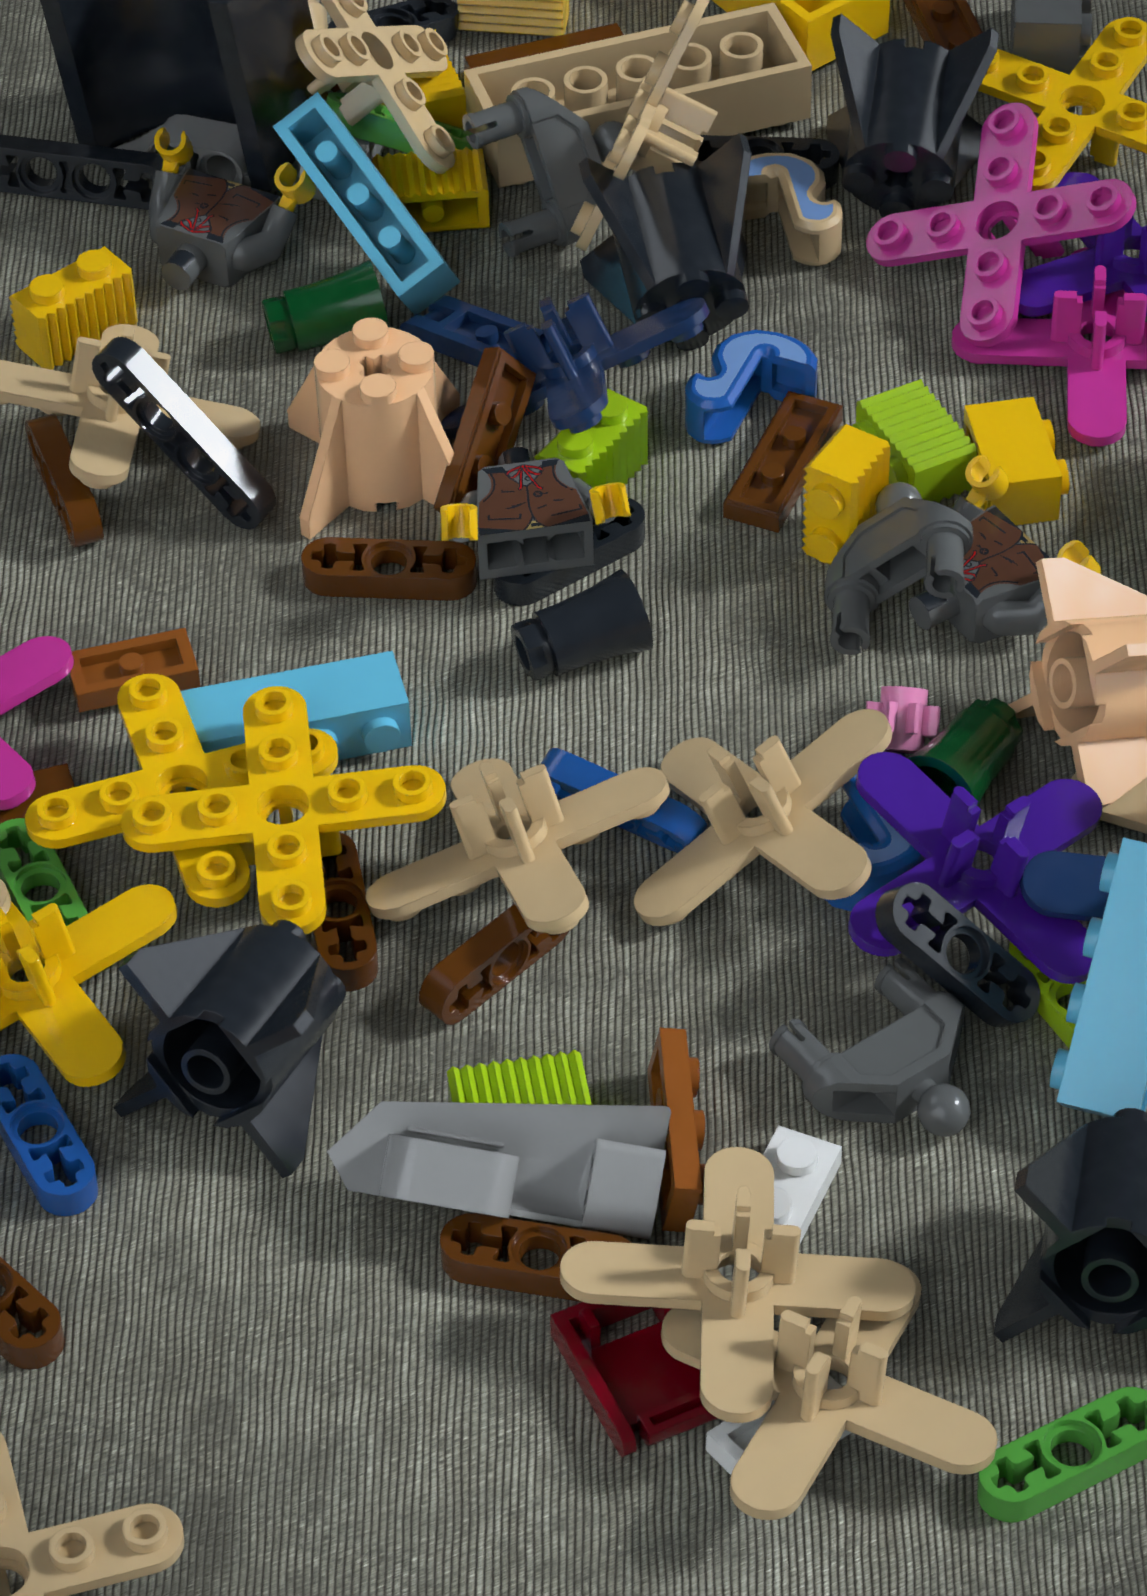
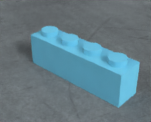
M318 92L273 126L384 279L414 315L420 314L430 304L461 282L337 114Z
M393 651L180 691L204 753L245 743L244 704L255 692L272 686L288 687L303 696L307 706L309 728L324 731L335 740L338 748V760L412 746L409 701Z
M1124 837L1119 854L1109 851L1104 862L1099 890L1107 892L1109 895L1103 919L1092 917L1087 929L1083 956L1092 958L1086 985L1076 982L1073 987L1068 1004L1066 1022L1076 1025L1070 1049L1059 1048L1057 1051L1049 1084L1050 1088L1059 1090L1056 1102L1060 1105L1103 1117H1113L1117 1111L1124 1108H1136L1145 1112L1147 1109V843Z

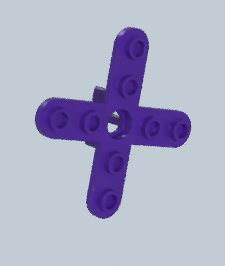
M1069 172L1064 175L1056 187L1098 181L1100 179L1083 172ZM1132 216L1127 224L1114 232L1080 237V240L1088 248L1087 250L1023 270L1018 313L1028 317H1039L1052 313L1054 292L1058 290L1077 291L1078 296H1083V302L1092 300L1094 270L1098 265L1106 267L1105 295L1122 289L1126 293H1143L1147 295V226L1141 227ZM1130 249L1140 250L1139 258L1128 257L1123 254V251Z
M892 752L874 753L861 762L856 776V787L859 794L926 860L855 904L849 917L848 932L853 942L860 949L881 957L895 956L901 953L881 935L875 919L876 905L886 891L908 883L920 882L934 889L962 914L975 907L1050 979L1065 984L1082 983L1087 980L1092 958L1083 956L1087 929L1078 920L1047 917L1034 911L1022 896L1020 881L1026 865L1034 856L1045 851H1063L1097 827L1102 814V802L1091 787L1073 779L1051 781L1032 794L1015 799L1007 804L1005 810L1001 811L1000 814L979 826L977 822L981 809L977 806L978 801L964 787H955L950 799L911 760ZM977 850L993 857L990 869L980 870L972 867ZM912 903L903 904L902 906L909 913L905 923L908 927L918 925L911 917L914 908ZM935 926L929 929L935 932L940 928V926Z

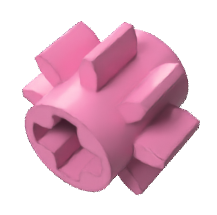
M882 686L880 702L866 701V709L882 712L892 728V739L885 752L914 754L924 747L925 738L933 739L939 734L941 709L939 706H927L928 690L914 687Z

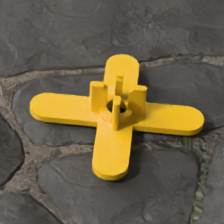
M1123 17L1108 23L1070 75L997 48V52L978 91L1009 103H1023L1029 106L1033 112L1039 113L1037 118L1039 128L1032 191L1055 188L1090 140L1089 155L1094 156V161L1110 167L1117 164L1119 144L1147 154V103L1123 95L1147 63L1146 22L1136 17ZM1073 106H1082V114H1073L1068 109Z
M142 674L126 681L119 689L117 703L121 719L141 770L41 796L28 807L25 814L28 836L33 842L45 848H66L122 833L121 817L123 812L131 803L140 798L186 792V787L204 790L249 784L245 743L204 753L178 685L169 677L160 674ZM309 728L314 777L331 775L338 765L337 744L326 732ZM240 843L172 851L186 891L196 903L212 908L226 907L240 901L249 891L251 885L250 869Z
M272 686L252 694L243 707L249 784L140 798L131 803L123 812L121 829L125 842L133 849L145 853L240 843L248 865H256L259 910L263 925L272 926L275 921L287 920L298 925L306 935L316 930L326 916L327 907L322 857L341 854L340 831L428 820L437 815L444 807L447 798L444 779L437 771L421 765L314 777L305 699L299 692L291 688ZM292 808L298 809L304 816L294 821ZM278 809L280 824L268 822V816Z
M154 884L136 886L68 926L65 925L58 905L55 903L48 904L31 914L33 919L29 922L12 901L6 915L0 908V1031L20 1020L63 1077L76 1086H97L116 1076L126 1060V1049L122 1039L79 984L165 934L175 923L178 909L171 892L162 886ZM24 968L29 981L17 982L12 980L11 977L17 971Z

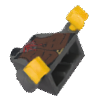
M165 127L160 128L154 137V145L163 159L162 171L155 170L149 201V226L151 239L159 247L160 263L162 264L161 273L166 283L177 290H187L196 279L225 288L234 286L250 271L277 261L285 248L298 217V214L294 212L296 205L305 204L310 201L316 192V185L304 170L301 173L299 181L293 185L296 181L297 170L289 162L280 165L274 175V183L282 192V197L190 168L183 175L178 174L179 167L189 162L193 156V145L183 130L179 146L176 149L167 150L170 144V134Z
M513 447L500 455L497 466L484 467L478 472L477 490L466 493L460 503L447 504L440 507L441 541H449V539L459 543L477 541L480 580L594 565L593 526L609 523L619 516H631L626 487L624 483L615 482L592 488L582 479L573 478L563 460L550 458L534 461L533 455L528 449Z
M978 455L968 463L965 476L972 489L966 498L960 495L952 507L954 511L968 519L973 526V544L964 556L965 587L963 591L959 593L955 589L954 578L955 596L952 598H939L931 595L925 589L923 581V592L911 597L909 600L911 615L917 625L923 630H929L948 620L970 642L979 644L1001 636L1035 635L1045 627L1047 618L1036 562L1041 559L1050 558L995 505L986 510L982 508L985 500L1001 498L1009 486L1008 477L1001 466L995 469L991 478L982 482L983 478L988 474L991 465L984 455ZM1072 540L1064 544L1059 550L1057 558L1064 557L1101 574L1099 563L1092 555H1089V550L1081 541Z

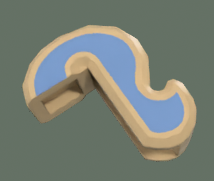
M765 153L751 156L743 220L765 218L771 212H778L793 260L802 264L822 266L835 260L841 253L842 207L841 203L834 199L825 202L826 182L824 172L813 161L792 153Z

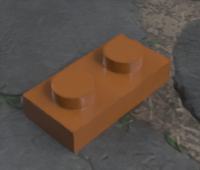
M186 628L72 651L74 664L68 676L79 713L118 705L117 695L121 686L129 679L142 674H160L169 677L178 685L180 691L201 687L199 669Z

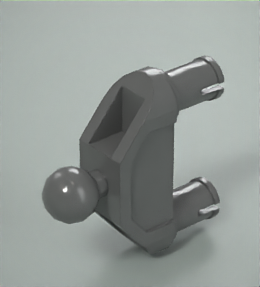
M528 87L513 90L506 97V102L475 113L465 114L462 119L464 131L484 124L487 126L486 130L466 136L473 149H480L484 145L516 134L521 138L542 202L540 211L499 224L498 232L500 239L522 233V237L502 244L508 256L515 257L519 253L551 242L564 247L577 242L580 236L570 232L584 201L593 205L596 204L583 182L579 163L587 157L602 165L601 161L604 163L609 151H612L623 123L607 121L601 124L592 135L587 121L547 95Z
M896 482L885 486L879 492L875 503L877 514L856 527L827 570L824 598L825 604L833 613L832 632L830 635L831 646L839 653L846 655L861 653L860 646L866 650L870 644L869 614L878 608L880 603L924 576L925 589L935 597H954V578L955 589L961 593L965 587L964 556L973 544V526L968 519L947 506L923 500L917 488L908 483Z
M898 958L894 963L901 971L900 974L889 963L880 971L874 984L875 989L904 1015L897 1021L842 1053H831L807 1029V1026L800 1019L789 1020V1027L796 1033L795 1035L783 1024L771 1037L769 1042L770 1051L779 1057L803 1081L802 1089L805 1099L823 1115L845 1121L895 1124L917 1111L923 1128L933 1135L948 1137L959 1133L968 1122L971 1114L969 1100L962 1090L950 1084L962 1033L965 1005L952 993H946L945 991L936 992L904 958Z

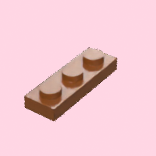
M660 1027L647 1073L650 1106H667L671 1109L664 1146L666 1157L659 1192L662 1231L685 1232L687 1221L694 1218L697 1206L703 1205L706 1164L700 1163L699 1151L702 1150L704 1143L705 1115L703 1110H694L693 1098L696 1097L699 1088L700 1065L697 1057H689L686 1029Z

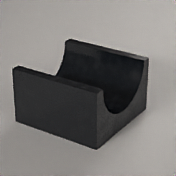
M40 0L79 144L115 148L132 137L161 126L169 117L179 114L237 125L252 188L271 191L275 186L274 175L280 165L286 162L293 164L296 161L295 156L273 126L313 96L307 90V85L314 81L316 77L305 67L295 47V40L305 30L314 29L308 0ZM325 91L323 94H320L325 101L328 96V91Z

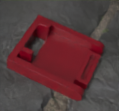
M581 1302L550 1314L551 1337L621 1457L636 1452L637 1444L633 1433L635 1431H638L647 1446H651L718 1419L710 1414L701 1402L700 1369L676 1360L665 1350L662 1344V1323L671 1308ZM651 1308L660 1321L657 1324L604 1345L600 1344L601 1328Z

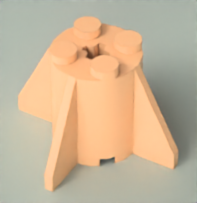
M361 319L353 325L352 331H348L328 343L315 356L313 368L287 410L289 428L319 443L299 517L301 535L308 539H312L349 506L362 511L377 512V503L387 504L396 502L397 510L410 507L422 499L434 505L446 466H450L454 456V451L441 425V421L453 410L460 407V393L435 362L434 350L431 345L422 342L408 332L388 327L382 319Z
M1064 557L1041 559L1036 562L1048 625L1039 633L1036 643L1046 644L1043 649L1042 661H1031L1029 679L1031 693L1008 705L1016 712V719L1037 716V720L1044 731L1055 730L1061 738L1054 741L1060 746H1071L1078 781L1091 787L1099 796L1102 807H1106L1147 777V595Z

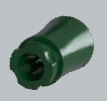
M370 260L328 278L282 291L283 296L261 301L269 337L276 354L293 350L296 347L298 352L325 346L340 335L352 331L353 325L365 318L382 319L389 327L381 290Z
M997 698L988 701L976 699L968 708L961 710L926 746L908 757V759L950 799L954 788L961 786L978 801V806L994 778L1013 756L1015 747L1022 739L1023 728L1017 722L1016 712L1007 703Z

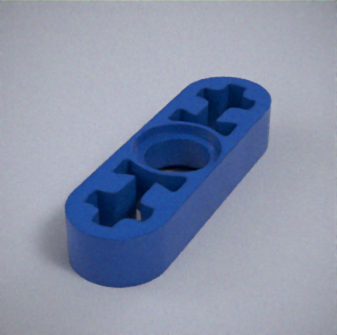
M550 748L541 764L546 766L558 800L619 775L559 748ZM667 797L654 814L642 819H632L617 827L670 851L679 853L706 830L707 823L697 812L685 804Z
M6 1054L0 1056V1136L44 1210L57 1216H73L84 1212L95 1202L98 1196V1183L92 1157L38 1065L24 1055ZM13 1083L14 1087L18 1090L23 1089L25 1103L16 1107L15 1098L5 1085ZM35 1125H48L57 1130L53 1138L40 1144L27 1143L20 1138L25 1130ZM61 1161L62 1170L68 1180L72 1183H77L65 1187L64 1183L60 1180L55 1181L53 1165Z

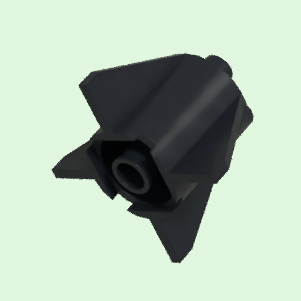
M843 14L833 17L830 35L847 106L828 116L826 135L840 152L839 163L843 170L842 186L864 204L879 210L882 218L894 213L939 206L944 201L952 198L954 187L979 158L983 126L969 116L967 111L997 52L999 33L990 28L951 50L928 41H924L923 49L905 47L906 39H893L879 44Z
M738 133L698 166L693 165L691 167L683 162L672 163L674 172L655 174L654 167L650 166L635 172L629 177H625L624 180L613 176L614 170L587 157L579 163L583 182L613 233L580 260L584 279L634 324L679 302L692 298H703L710 310L708 317L702 322L704 328L691 339L675 343L676 347L680 350L691 351L703 347L708 342L710 335L725 328L736 318L743 316L749 309V302L742 281L748 251L744 236L741 234L752 155L747 137Z
M287 920L275 921L272 926L259 924L141 948L132 952L118 969L159 1021L150 1031L147 1042L152 1040L153 1050L146 1059L148 1072L124 1093L114 1105L115 1111L120 1117H123L166 1097L179 1111L192 1118L200 1110L209 1116L219 1117L213 1126L222 1128L242 1126L282 1178L292 1175L304 1159L322 1036L335 1019L338 1007L345 999L346 990L343 982L333 974L321 954L307 942L303 930L298 925Z
M1124 1108L1117 1111L1113 1117H1104L1077 1128L1017 1172L1014 1191L1045 1222L1044 1235L997 1313L993 1334L1002 1343L1058 1314L1072 1324L1090 1330L1091 1321L1101 1324H1114L1113 1334H1131L1147 1329V1113L1136 1108Z

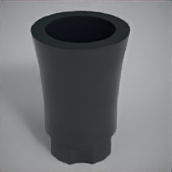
M622 569L564 601L532 613V618L511 625V636L516 647L517 656L527 676H530L533 681L545 678L551 674L559 676L582 666L616 656L647 651L653 648L652 630L645 607L632 580Z

